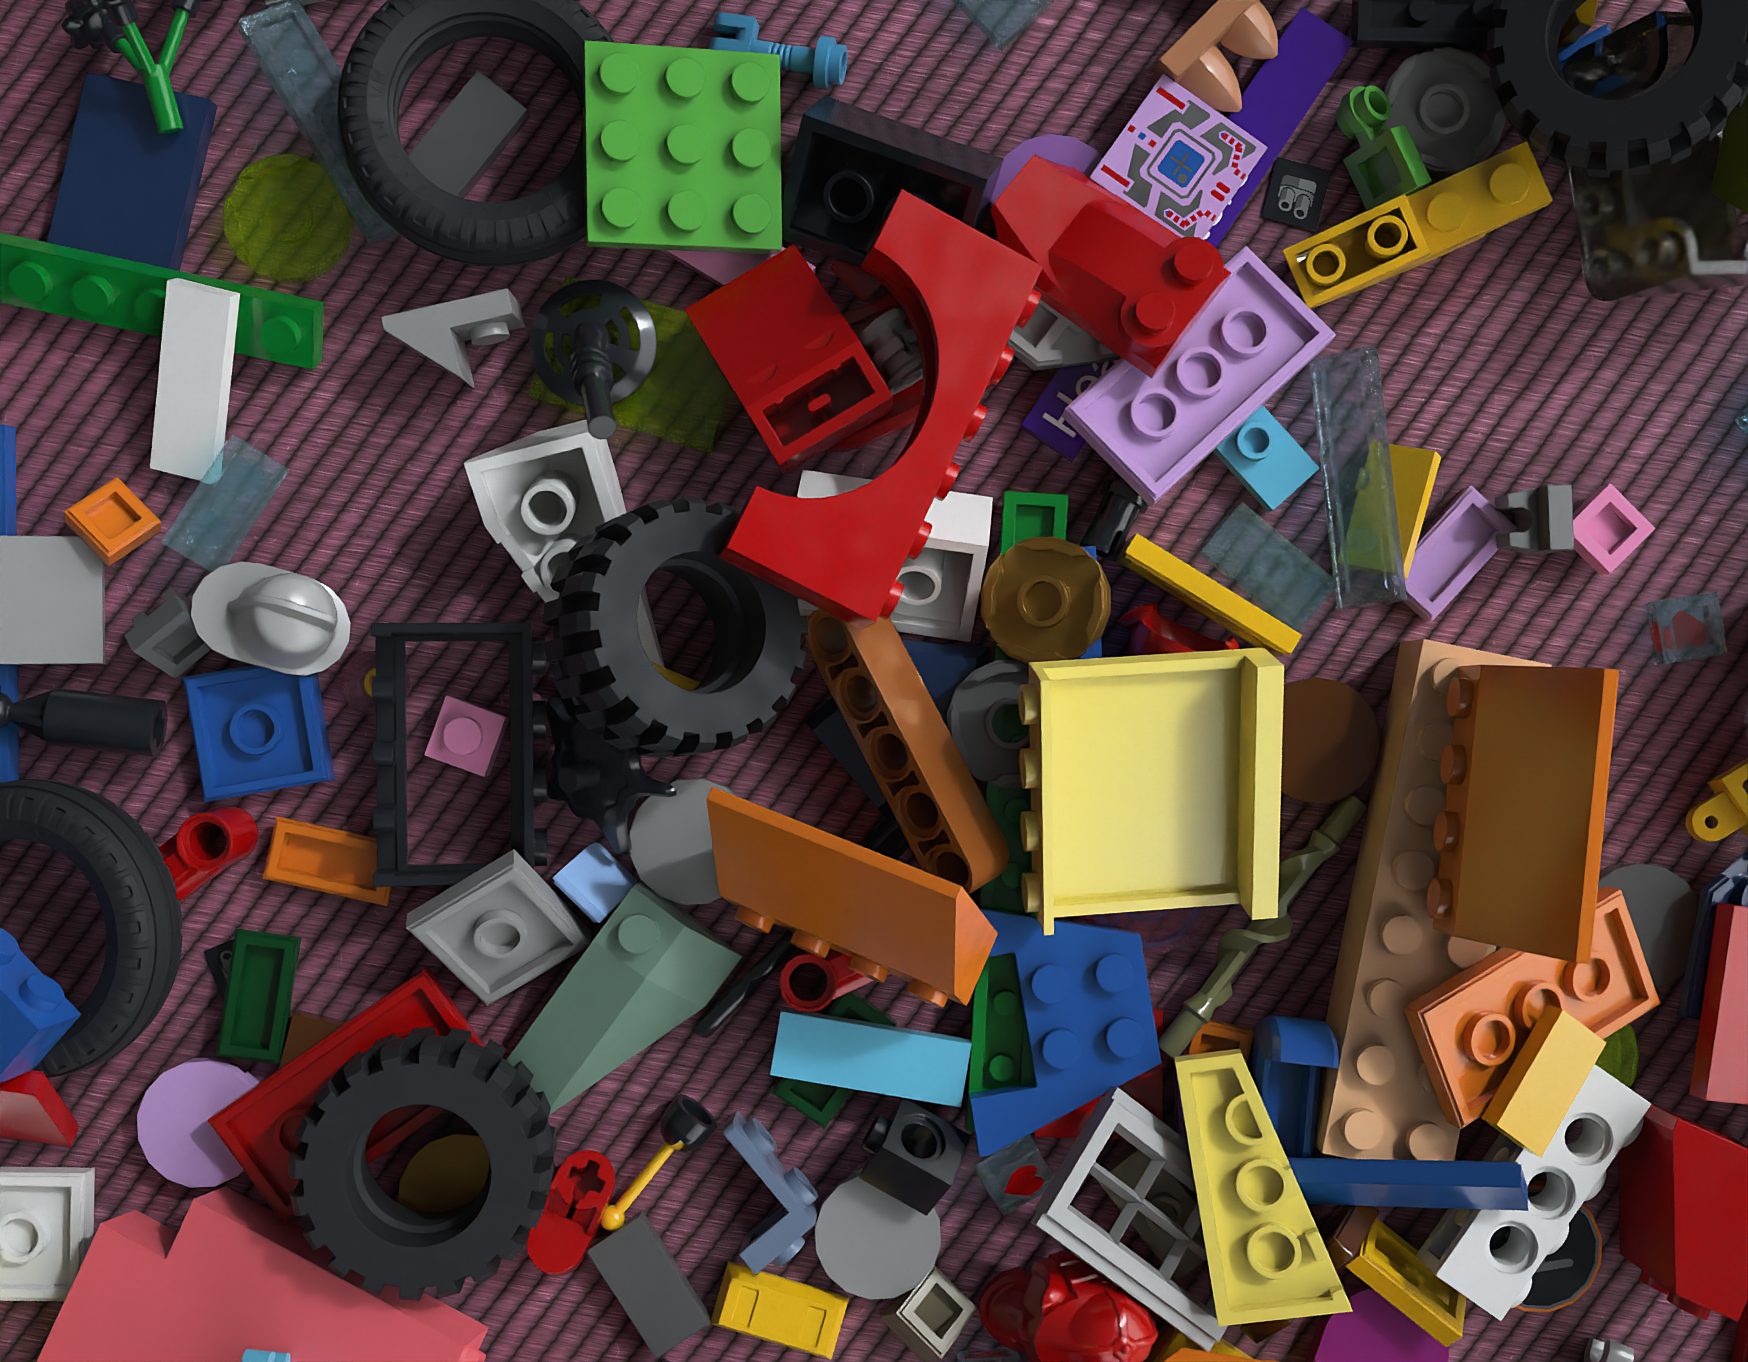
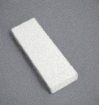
M180 278L167 280L150 460L151 469L207 483H213L221 478L240 293Z

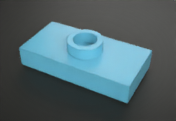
M1263 405L1213 450L1214 454L1268 513L1279 506L1320 468Z

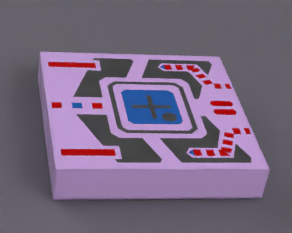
M1163 73L1089 179L1124 199L1179 237H1199L1203 239L1268 147Z

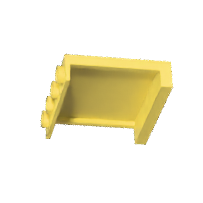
M1265 648L1029 662V684L1019 686L1018 705L1022 725H1030V748L1020 750L1019 768L1023 789L1031 788V811L1021 812L1020 828L1024 851H1032V873L1022 874L1021 888L1025 912H1034L1044 935H1054L1055 917L1241 904L1252 920L1278 918L1284 665Z

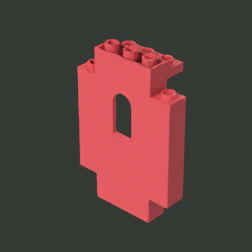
M225 1186L194 1198L178 1232L138 1210L130 1211L100 1223L37 1362H241L246 1349L290 1353V1362H484L486 1354L479 1351V1348L489 1327L424 1292L420 1300L399 1299L400 1287L385 1284L380 1295L361 1289L366 1277L350 1269L342 1278L329 1268L327 1264L332 1258L333 1253L326 1245H323L318 1250H313L303 1235L305 1228L290 1220L283 1224L275 1212Z

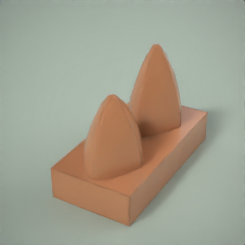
M1218 0L1159 59L1150 83L1155 86L1164 73L1213 109L1225 112H1239L1242 109V100L1238 80L1231 65L1219 48L1223 45L1233 53L1247 58L1274 59L1278 55V38L1272 17L1260 2L1261 0Z

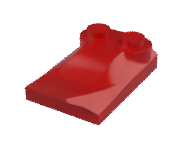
M1036 154L1031 156L990 209L996 227L998 242L1043 266L1033 289L1041 293L1040 300L1151 379L1221 291L1231 275V272L1224 268L1219 251L1210 242L1199 237H1179L1124 199L1089 179L1088 176L1074 167L1049 161Z

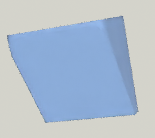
M597 842L586 847L553 877L555 880L553 883L594 923H600L620 905L632 887L638 884L636 878Z

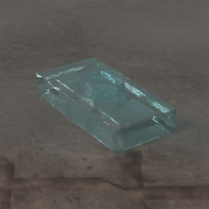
M1243 502L1233 509L1198 551L1200 555L1276 619L1297 632L1302 629L1339 585L1334 578Z

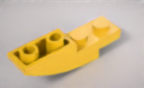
M1526 141L1407 197L1405 194L1292 245L1282 250V253L1304 303L1312 309L1387 280L1477 241L1490 231L1548 206L1553 200Z

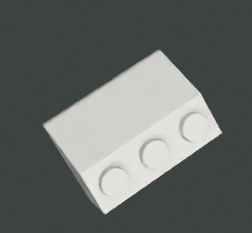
M802 470L797 497L823 498L855 490L873 480ZM949 491L943 501L934 498L924 519L932 524L928 540L915 560L906 557L896 578L897 581L904 584L902 595L890 615V619L897 632L965 642L971 641L989 547L993 497ZM800 598L797 599L800 616H809L813 611L820 609Z

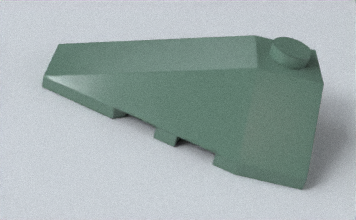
M640 881L632 887L593 939L506 1061L513 1067L522 1061L534 1076L530 1085L535 1093L544 1091L551 1107L550 1114H552L703 1009L743 955L671 900L658 896L643 881Z

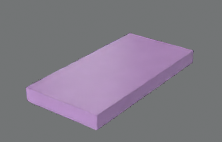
M1247 246L1224 265V268L1231 272L1226 284L1152 379L1121 358L1070 403L1062 414V417L1150 507L1157 503L1330 344L1336 336Z

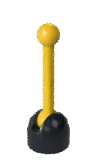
M679 1094L665 1110L661 1119L660 1129L665 1142L616 1204L607 1207L600 1222L605 1230L615 1231L623 1225L625 1211L674 1150L681 1152L696 1150L716 1130L717 1122L703 1105L687 1095Z

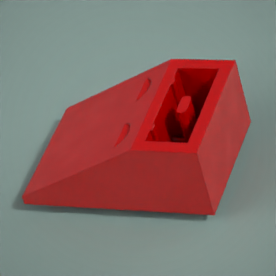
M795 244L684 309L783 475L893 410V395L860 340Z

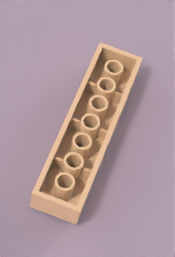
M1427 639L1400 642L1326 1017V1023L1336 1036L1339 1050V1068L1321 1067L1315 1147L1321 1153L1349 1159L1455 1160L1460 1128L1446 1123L1403 1008L1405 1005L1496 951V946L1453 937L1433 929L1434 918H1431L1427 911L1428 887L1433 878H1438L1441 852L1437 851L1434 846V824L1438 813L1445 811L1447 784H1443L1440 776V762L1445 746L1452 742L1454 718L1450 717L1447 712V693L1452 679L1458 678L1459 666L1513 665L1551 667L1552 665Z

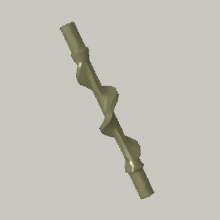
M1352 795L1342 799L1321 828L1312 831L1307 848L1292 852L1279 862L1278 918L1257 919L1251 923L1247 930L1229 929L1225 930L1217 947L1216 969L1201 990L1183 1002L1182 1010L1158 1040L1159 1049L1173 1060H1175L1174 1057L1181 1055L1203 1024L1209 1023L1215 1008L1222 1006L1233 995L1231 980L1258 944L1276 943L1285 940L1291 935L1294 925L1287 912L1288 904L1323 861L1328 860L1341 851V843L1367 810V807L1359 799Z

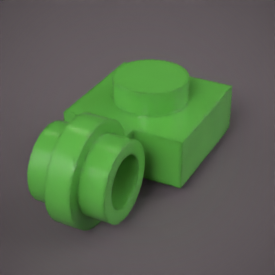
M1373 85L1367 87L1358 86L1342 97L1341 104L1336 110V120L1342 132L1351 139H1358L1361 146L1360 149L1343 159V162L1367 211L1403 194L1407 197L1432 182L1405 124L1389 128L1383 133L1382 130L1386 126V120L1391 116V105L1385 93Z

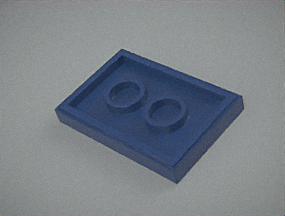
M86 72L47 243L180 271L218 106L210 99L173 91L184 130L170 134H158L144 84Z

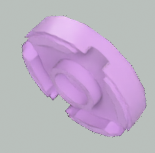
M220 1057L192 1058L163 1072L146 1090L137 1113L138 1141L148 1162L167 1180L189 1188L215 1187L244 1172L243 1168L207 1120L221 1108L259 1083L248 1071L244 1073L238 1067L231 1065L233 1062Z

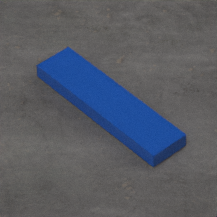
M1287 1158L1307 1204L1529 1211L1528 1188L1522 1166L1518 1162Z

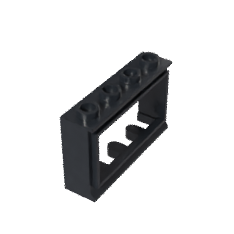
M532 622L371 623V636L375 638L376 676L372 678L373 702H376V741H373V767H376L377 805L373 810L374 833H377V870L373 873V887L455 885L492 863L408 864L406 642L509 641L511 850L515 849L533 870L534 866H547V828H534V802H547L546 764H533V739H546V701L533 700L532 675H545V650L543 644L545 637H532Z

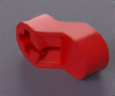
M583 1150L570 1155L560 1166L550 1185L546 1204L538 1225L531 1228L527 1239L528 1255L534 1266L543 1274L557 1277L574 1271L583 1261L587 1253L586 1251L595 1237L616 1187L614 1168L609 1159L600 1152ZM574 1207L576 1210L572 1220H570L568 1216L571 1208Z

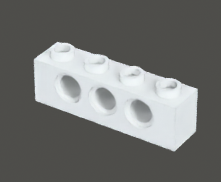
M1594 1064L1542 1157L1525 1151L1500 1133L1482 1159V1161L1518 1162L1522 1166L1527 1187L1535 1175L1546 1172L1547 1181L1544 1189L1536 1196L1528 1197L1529 1211L1448 1208L1416 1256L1437 1277L1501 1321L1510 1308L1517 1307L1526 1298L1532 1285L1531 1277L1544 1258L1556 1252L1565 1242L1569 1232V1222L1583 1202L1592 1199L1601 1190L1606 1180V1169L1619 1150L1628 1146L1637 1138L1643 1127V1116L1651 1106V1103ZM1582 1118L1583 1130L1580 1137L1573 1143L1565 1144V1131L1574 1120ZM1510 1226V1236L1507 1242L1498 1249L1490 1250V1239L1494 1232L1502 1227Z

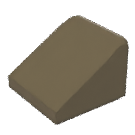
M934 1265L933 1269L916 1288L900 1295L881 1316V1320L921 1360L926 1362L943 1358L978 1308Z

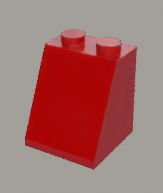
M1651 1103V1106L1643 1116V1127L1637 1138L1618 1152L1620 1254L1642 1270L1638 1278L1641 1282L1668 1295L1666 1300L1674 1306L1704 1320H1707L1712 1310L1738 1322L1748 1300V1146Z

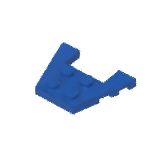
M979 908L998 933L988 957L1013 953L1034 1076L1032 1083L968 1094L979 1157L989 1156L1107 1093L1111 1086L1118 1087L1162 1063L1139 933L1055 919L1054 935H1044L1037 918L1034 916L997 909Z

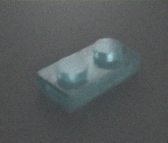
M232 433L163 536L161 543L211 572L218 567L228 565L290 471L289 468Z

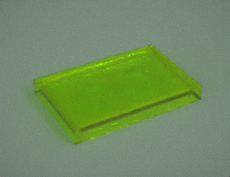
M565 276L562 288L582 280ZM588 295L578 297L563 305L558 311L568 318L581 309H598L602 296ZM638 298L647 308L654 322L658 341L657 355L654 367L645 383L633 395L612 405L616 426L711 455L732 389L686 312ZM624 308L619 314L629 329L630 349L639 351L640 338L637 324L631 313ZM611 320L605 327L612 336L613 344L619 346V332ZM548 333L545 340L547 357L554 371L560 376L565 368L558 361L554 352L553 333ZM564 335V350L570 359L575 350L570 344L569 336ZM616 363L611 367L614 383L627 374ZM535 372L528 394L532 400L586 416L583 406L572 404L558 397L543 383L537 372Z

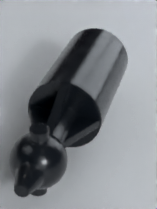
M0 685V728L12 722L44 740L50 746L157 757L163 747L168 720L167 706L164 700L55 688L54 690L13 703L6 694L1 692Z

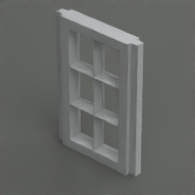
M1111 1086L1106 1096L1100 1098L1034 1210L1037 1212L1031 1223L1200 1348L1210 1352L1215 1341L1220 1342L1228 1325L1218 1326L1213 1294L1205 1306L1170 1279L1187 1247L1208 1262L1205 1244L1194 1237L1201 1224L1198 1201L1184 1226L1181 1227L1144 1199L1162 1168L1196 1193L1188 1141L1121 1089ZM1113 1130L1151 1159L1134 1190L1095 1162ZM1088 1173L1127 1202L1109 1233L1070 1205ZM1137 1210L1176 1238L1159 1270L1120 1242Z

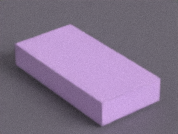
M1473 486L1465 487L1419 536L1408 579L1383 575L1380 580L1425 622L1433 621L1499 549L1497 548L1496 535L1512 533L1518 528L1500 511L1495 510V507Z

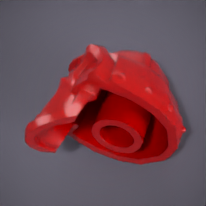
M1061 1250L1057 1253L1049 1254V1257L1046 1259H1037L1031 1268L1032 1276L1020 1266L1002 1271L986 1285L980 1295L978 1306L980 1320L987 1331L1009 1349L1025 1352L1030 1362H1143L1149 1356L1152 1345L1158 1337L1152 1311L1069 1250Z

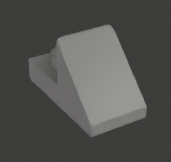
M507 288L381 317L384 330L400 343L472 388L475 387L464 341L471 340L473 345L495 344L507 340L510 337V330L525 327L520 303Z

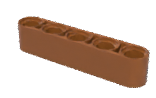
M822 609L813 611L808 616L809 636H804L807 647L922 870L960 885L968 895L1006 870L1009 863V849L1002 832L890 617L887 620L878 617L876 623L861 630Z

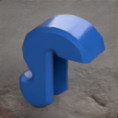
M1269 1014L1260 1020L1254 1029L1248 1069L1286 1157L1311 1158L1315 1148L1321 1067L1339 1068V1050L1336 1036L1329 1025L1323 1020Z

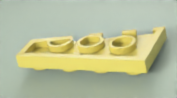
M1240 1048L1174 1057L1218 1326L1353 1312Z

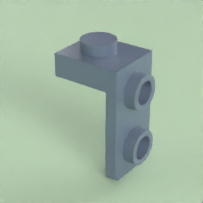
M736 1111L726 1120L723 1133L781 1202L779 1207L743 1237L739 1255L756 1275L770 1262L776 1268L784 1265L803 1247L805 1240L802 1238V1235L816 1224L818 1206L814 1201L818 1198V1194L809 1179L797 1167H793L788 1171L774 1155L773 1151L777 1149V1144L762 1123L756 1118H752L747 1122Z

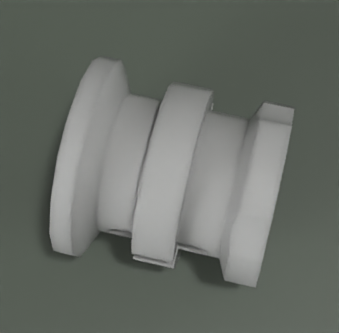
M903 307L893 308L884 313L858 335V339L864 349H870L874 355L871 360L878 372H886L890 380L887 383V387L891 394L898 393L923 378L922 357L914 329H910L906 323L908 316Z

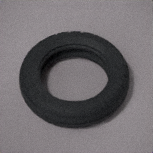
M388 0L366 22L352 44L341 73L337 97V123L343 154L355 183L371 207L390 227L418 247L442 258L475 266L507 267L528 264L558 254L585 237L583 122L580 139L571 160L551 183L539 191L517 200L488 203L472 201L448 193L429 181L414 166L400 142L398 128L399 108L409 80L420 65L431 55L461 40L477 37H497L527 45L551 60L565 75L574 89L583 118L582 47L585 40L614 42L606 29L576 0Z
M23 779L0 783V848L10 841L17 839L38 842L59 851L70 859L84 874L97 896L103 913L106 929V955L101 976L91 994L77 1008L81 1013L80 1017L33 1069L35 1071H42L47 1078L70 1075L99 1065L127 1048L146 1030L164 1005L173 987L182 952V913L179 898H176L175 894L177 889L167 863L164 864L163 862L164 857L148 833L143 831L142 826L132 816L107 798L85 788L53 780Z

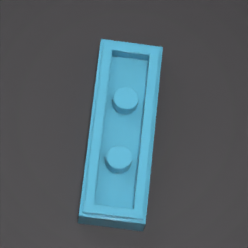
M782 1007L770 1075L961 1107L972 1043L970 1039Z

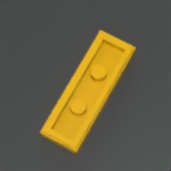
M1138 533L1127 539L1119 553L1118 562L1255 647L1265 648L1274 657L1291 654L1302 637V634Z

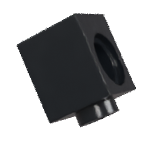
M902 1098L888 1118L878 1114L868 1129L861 1144V1149L869 1153L859 1178L927 1216L952 1186L971 1135L908 1099Z

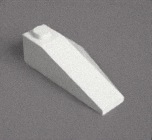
M587 420L536 432L469 459L464 463L484 526L497 544L500 542L503 544L522 570L521 577L533 593L538 592L545 603L559 597V592L552 590L550 583L557 568L571 562L568 551L580 538L594 533L595 527L626 513L618 476L607 440L592 437L588 431ZM644 586L637 611L639 637L648 659L655 664L665 667Z

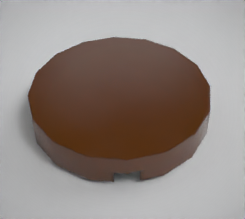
M1312 677L1284 684L1281 794L1289 799L1316 804L1344 799L1364 785L1377 764L1381 736L1376 715L1361 694L1340 681Z

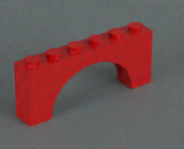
M903 189L887 211L860 268L873 275L896 297L905 310L918 340L922 357L923 385L920 407L910 437L893 464L882 475L868 484L846 493L823 498H799L774 493L756 486L747 497L718 558L861 630L876 623L878 617L887 620L894 611L904 589V584L897 581L896 578L906 557L915 560L925 546L932 530V524L924 520L934 498L943 501L952 488L960 470V465L952 462L961 440L970 443L978 432L988 409L979 403L989 382L995 386L1000 382L1015 352L1014 349L1006 346L1015 325L1022 329L1026 326L1041 298V293L1033 289L1043 266Z

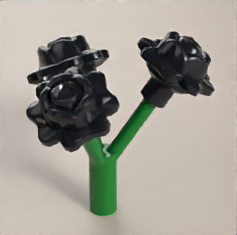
M68 0L65 3L68 17L65 18L61 26L70 35L71 44L76 49H83L88 45L93 49H100L106 45L113 53H121L142 77L158 134H170L184 130L169 75L188 18L196 17L201 2L212 0L171 1L170 8L175 12L156 65L135 23L139 16L131 0Z

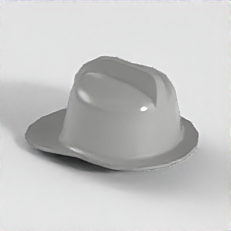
M236 562L218 567L203 578L192 598L191 618L197 635L211 650L233 660L284 674L307 676L322 672L340 659L349 643L351 623L345 604L331 588L306 575L261 563Z

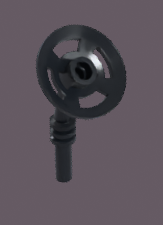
M582 280L559 289L540 307L530 332V354L537 374L554 394L567 402L584 407L590 435L600 440L611 437L616 431L612 405L633 395L649 377L657 355V333L647 308L632 292L609 281ZM588 295L602 296L598 309H581L568 318L558 311L563 305L578 297ZM624 308L631 313L637 324L640 338L639 351L630 349L629 329L619 314ZM611 320L619 332V346L613 344L612 336L605 327ZM546 332L553 333L554 352L558 361L565 368L560 376L554 371L547 357L545 347ZM564 335L569 336L570 344L575 350L570 359L564 350ZM616 363L627 374L614 383L611 367Z

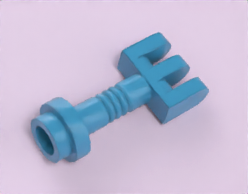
M721 12L715 14L713 29L718 33L736 37L735 39L713 37L710 39L708 49L780 54V70L785 69L786 71L791 70L793 72L813 74L815 88L829 90L832 84H843L847 69L848 50L846 45L837 44L834 37L821 35L816 48L798 45L792 47L790 44L787 46L785 44L780 45L779 43L774 44L769 41L757 40L760 27L755 17Z

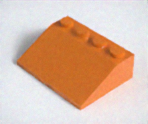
M1513 665L1459 666L1458 678L1452 679L1447 693V712L1450 717L1454 718L1452 742L1445 746L1440 762L1441 780L1443 784H1447L1445 811L1438 813L1433 832L1434 846L1437 851H1441L1438 878L1431 880L1427 892V911L1429 916L1434 918L1433 929L1457 938L1573 963L1591 964L1619 670Z
M715 787L711 788L706 801L718 890L721 897L737 908L734 919L765 934L770 933L773 924L794 933L790 943L822 958H826L829 949L851 957L848 968L877 982L884 983L888 973L908 981L910 985L907 993L933 1006L943 1009L947 999L964 1006L968 1005L998 933L962 886Z

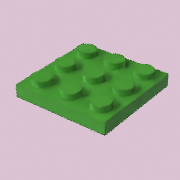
M585 40L582 47L585 247L778 254L782 250L780 54Z

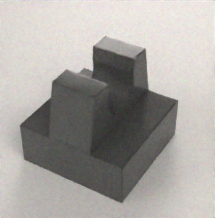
M1545 485L1495 497V510H1510L1514 512L1515 526L1518 528L1512 533L1496 535L1497 548L1514 551L1516 556L1543 555L1574 549L1571 485Z
M171 587L162 594L164 603L150 615L141 611L132 618L134 628L124 636L135 654L176 679L211 649L197 635L191 618L192 602Z

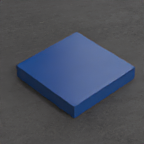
M250 665L183 677L204 802L336 780L318 673L299 676Z

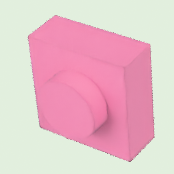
M1611 483L1600 486L1573 513L1574 550L1599 575L1610 574L1656 528Z
M446 695L424 755L483 777L489 776L510 716L454 696Z

